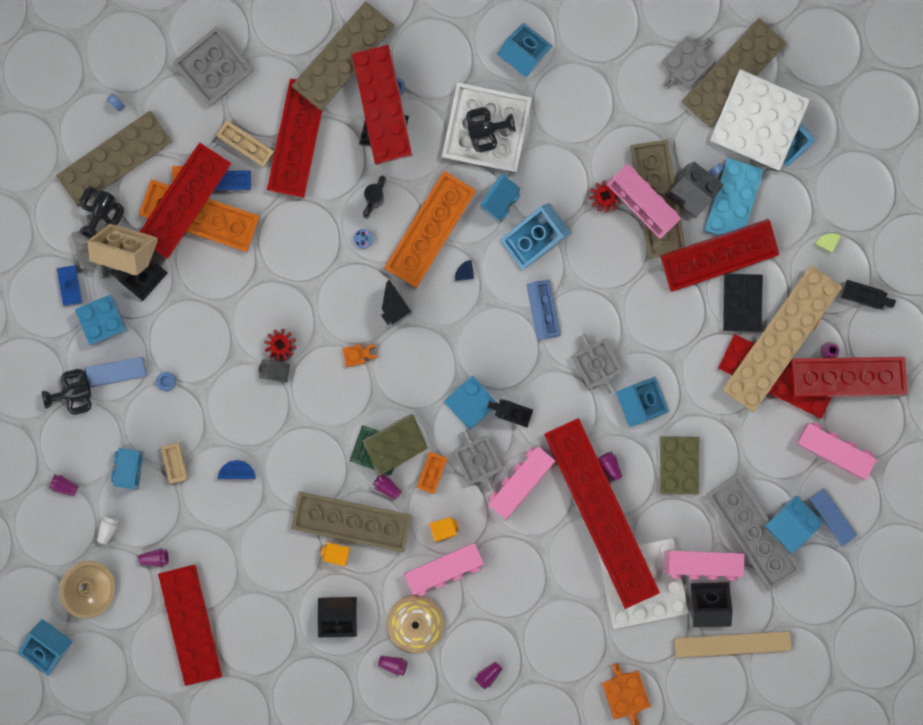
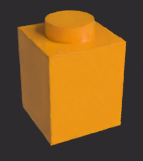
M452 517L429 523L434 542L456 536V531H459L457 520H452Z
M327 542V546L323 545L320 556L324 557L323 561L345 567L351 547Z

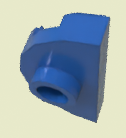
M234 460L223 465L217 479H256L255 471L249 464L244 461Z

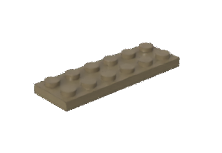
M365 1L294 82L292 88L322 111L355 73L352 53L378 47L395 25Z
M758 18L681 103L709 128L720 117L739 70L742 69L758 76L787 43Z
M148 111L56 176L77 207H80L79 202L85 189L93 187L98 192L103 191L173 142L153 113Z
M668 139L630 145L633 168L680 216L679 205L666 196L675 182ZM681 219L661 239L642 221L648 259L660 257L662 254L686 247Z
M299 491L291 529L404 553L412 515Z

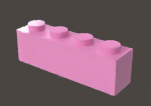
M626 164L607 183L612 191L659 239L680 221L681 218L678 213L629 164Z
M815 422L805 425L796 442L797 445L862 480H867L877 459L873 458V453L865 449L863 451L856 449L857 445L849 440H846V442L839 439L840 436L832 431L826 433L822 430L823 427Z
M539 446L536 449L532 447L527 452L525 462H519L513 469L515 474L511 478L507 476L501 483L503 488L498 493L495 491L488 499L490 501L488 505L505 520L510 517L556 462Z
M472 543L404 573V576L412 594H417L420 597L429 593L428 589L433 586L438 589L447 585L445 581L451 578L453 581L463 578V573L470 571L472 574L481 570V565L484 563L475 543Z
M665 550L664 573L670 574V578H681L682 575H689V579H700V575H703L711 580H719V576H726V580H737V577H744L745 554Z

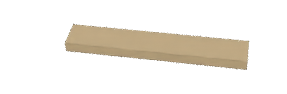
M790 631L674 638L676 658L791 651Z

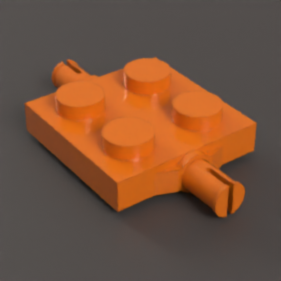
M619 662L612 664L615 676L601 684L613 719L630 717L632 725H640L637 714L651 706L639 671L622 673Z

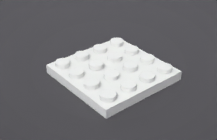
M740 69L710 140L780 171L811 99Z
M457 82L442 158L517 173L532 98ZM486 107L491 113V121L493 123L505 121L506 117L512 113L516 132H512L508 128L496 130L494 135L498 142L497 147L482 153L476 152L469 136L468 122L466 120L467 112L472 109ZM485 115L472 117L474 121L485 120ZM488 137L479 140L478 145L491 143L492 141Z
M673 538L638 545L660 594L627 609H624L599 553H597L613 629L689 614L682 578H670V574L664 573L665 550L676 551Z

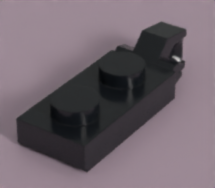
M846 280L841 299L883 310L884 306L894 308L896 300L887 298L888 293L884 292V290L851 280Z
M500 399L499 403L489 400L487 408L496 411L495 416L497 418L528 428L533 409L505 399Z

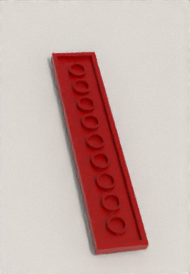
M577 418L544 433L624 609L660 594L580 419Z

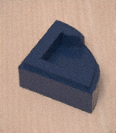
M472 260L465 261L459 266L455 274V281L474 279Z

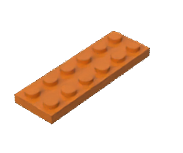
M443 171L384 269L417 289L476 193V190Z
M151 179L139 216L148 219L170 185ZM208 199L187 232L248 253L260 216Z

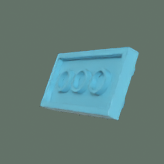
M730 158L726 159L720 182L724 185L714 198L705 232L721 235L747 225L764 169Z

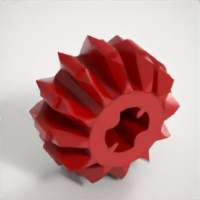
M605 180L602 181V187L599 183H595L597 190L591 188L590 192L595 195L589 196V200L596 201L591 206L595 207L598 204V212L604 207V212L608 213V206L614 211L616 209L614 204H620V201L615 198L619 197L609 186H606ZM607 192L609 194L608 197H610V199H606L605 201H603L602 196L600 197V194L604 195V193Z
M275 329L273 330L275 337L271 334L267 335L268 338L272 339L271 342L264 341V344L270 345V347L265 348V352L272 350L269 355L270 358L277 354L276 361H280L281 355L286 361V353L293 356L294 354L289 350L297 349L295 345L290 344L296 342V339L288 340L292 335L291 332L284 336L285 329H281L280 335ZM279 340H282L285 344V348L282 347V350H278V347L275 346L276 342L279 343Z

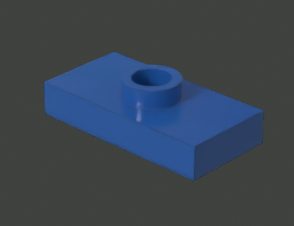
M251 170L227 171L214 191L251 190Z
M77 266L57 268L63 306L83 303Z

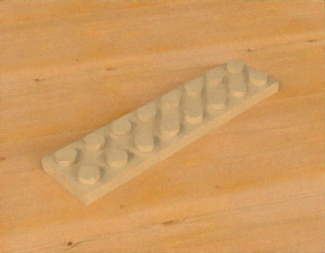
M810 265L722 391L750 411L755 412L837 296L842 286Z

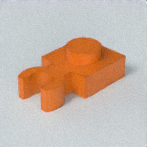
M360 344L343 348L346 367L365 364L364 358L366 357L376 359L377 355L369 354V350L376 348V346L371 344L366 349H362Z

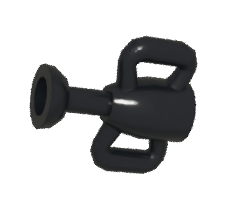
M486 107L472 109L467 112L466 120L468 122L469 136L476 152L482 153L497 147L498 142L494 135L496 130L508 128L510 131L516 132L512 113L506 117L505 121L493 123L491 121V113ZM485 115V120L474 121L472 117ZM488 137L492 141L491 143L478 145L479 140Z
M383 175L379 177L377 184H370L364 190V197L367 203L363 211L365 219L370 218L374 208H378L384 203L385 198L382 189L387 180Z
M88 187L85 189L79 205L82 209L92 212L93 217L88 226L81 227L80 233L91 239L97 234L95 228L99 220L102 219L107 224H119L124 214V207L120 203L115 202L116 198L106 191L98 192L95 188ZM91 194L95 196L93 205L88 206L87 202ZM112 208H117V211L113 219L111 220L108 216V213L111 211Z
M74 369L62 374L61 382L64 386L62 392L50 394L47 391L41 392L46 409H49L54 401L62 399L67 400V410L71 415L86 413L92 407L90 386L82 369ZM80 376L78 382L69 384L67 381L69 378ZM84 400L86 405L73 408L74 401Z

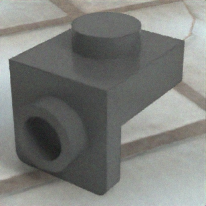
M262 359L258 368L259 378L287 383L290 364Z

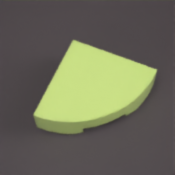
M835 233L826 234L820 237L815 245L832 253L841 235Z

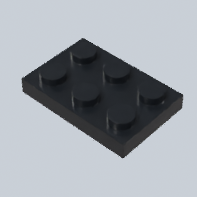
M724 274L723 331L762 332V274Z

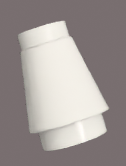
M104 515V518H101L97 538L99 543L108 544L119 527V519L111 515Z

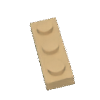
M228 120L225 121L216 134V137L263 168L274 154L273 150Z

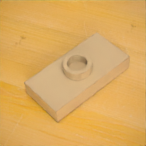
M180 442L160 447L169 484L189 480Z

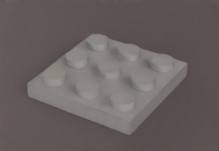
M217 26L173 62L174 66L209 107L253 72V69Z

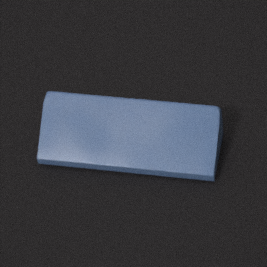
M543 280L528 283L526 286L537 340L560 336L550 281Z
M143 357L85 367L90 387L147 377Z
M824 488L808 499L840 546H845L857 536Z

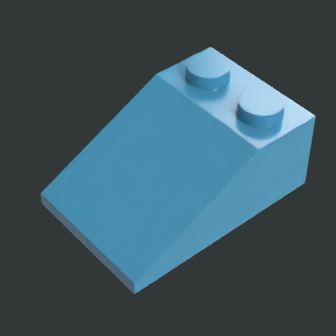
M548 203L540 206L501 238L500 241L520 268L524 270L572 233L551 204Z

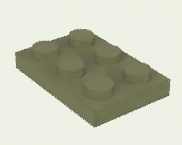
M413 414L405 416L363 440L378 475L386 473L428 449Z
M660 436V494H699V437Z

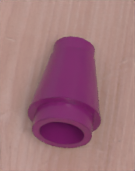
M834 342L824 343L820 349L821 356L823 358H837L839 355L838 345ZM830 347H833V348H834V350H833V351L835 352L834 354H831V353H830V351H829Z
M612 451L598 458L602 468L612 481H616L623 476L617 456Z
M54 474L49 485V489L53 490L52 492L75 496L79 487L61 474L59 476Z
M387 474L379 475L372 484L376 487L375 490L394 500L402 492Z
M159 548L140 554L139 563L141 566L164 567V565L169 563L168 551Z
M382 655L378 661V667L396 676H404L408 661H405L404 658Z
M494 662L477 673V677L474 680L485 690L487 687H491L503 669L497 662Z

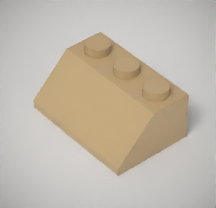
M109 224L87 241L89 261L114 268L115 270H121L131 275H138L148 267L158 240L157 237Z

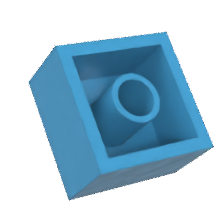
M111 294L75 309L89 345H96L128 331L115 298Z

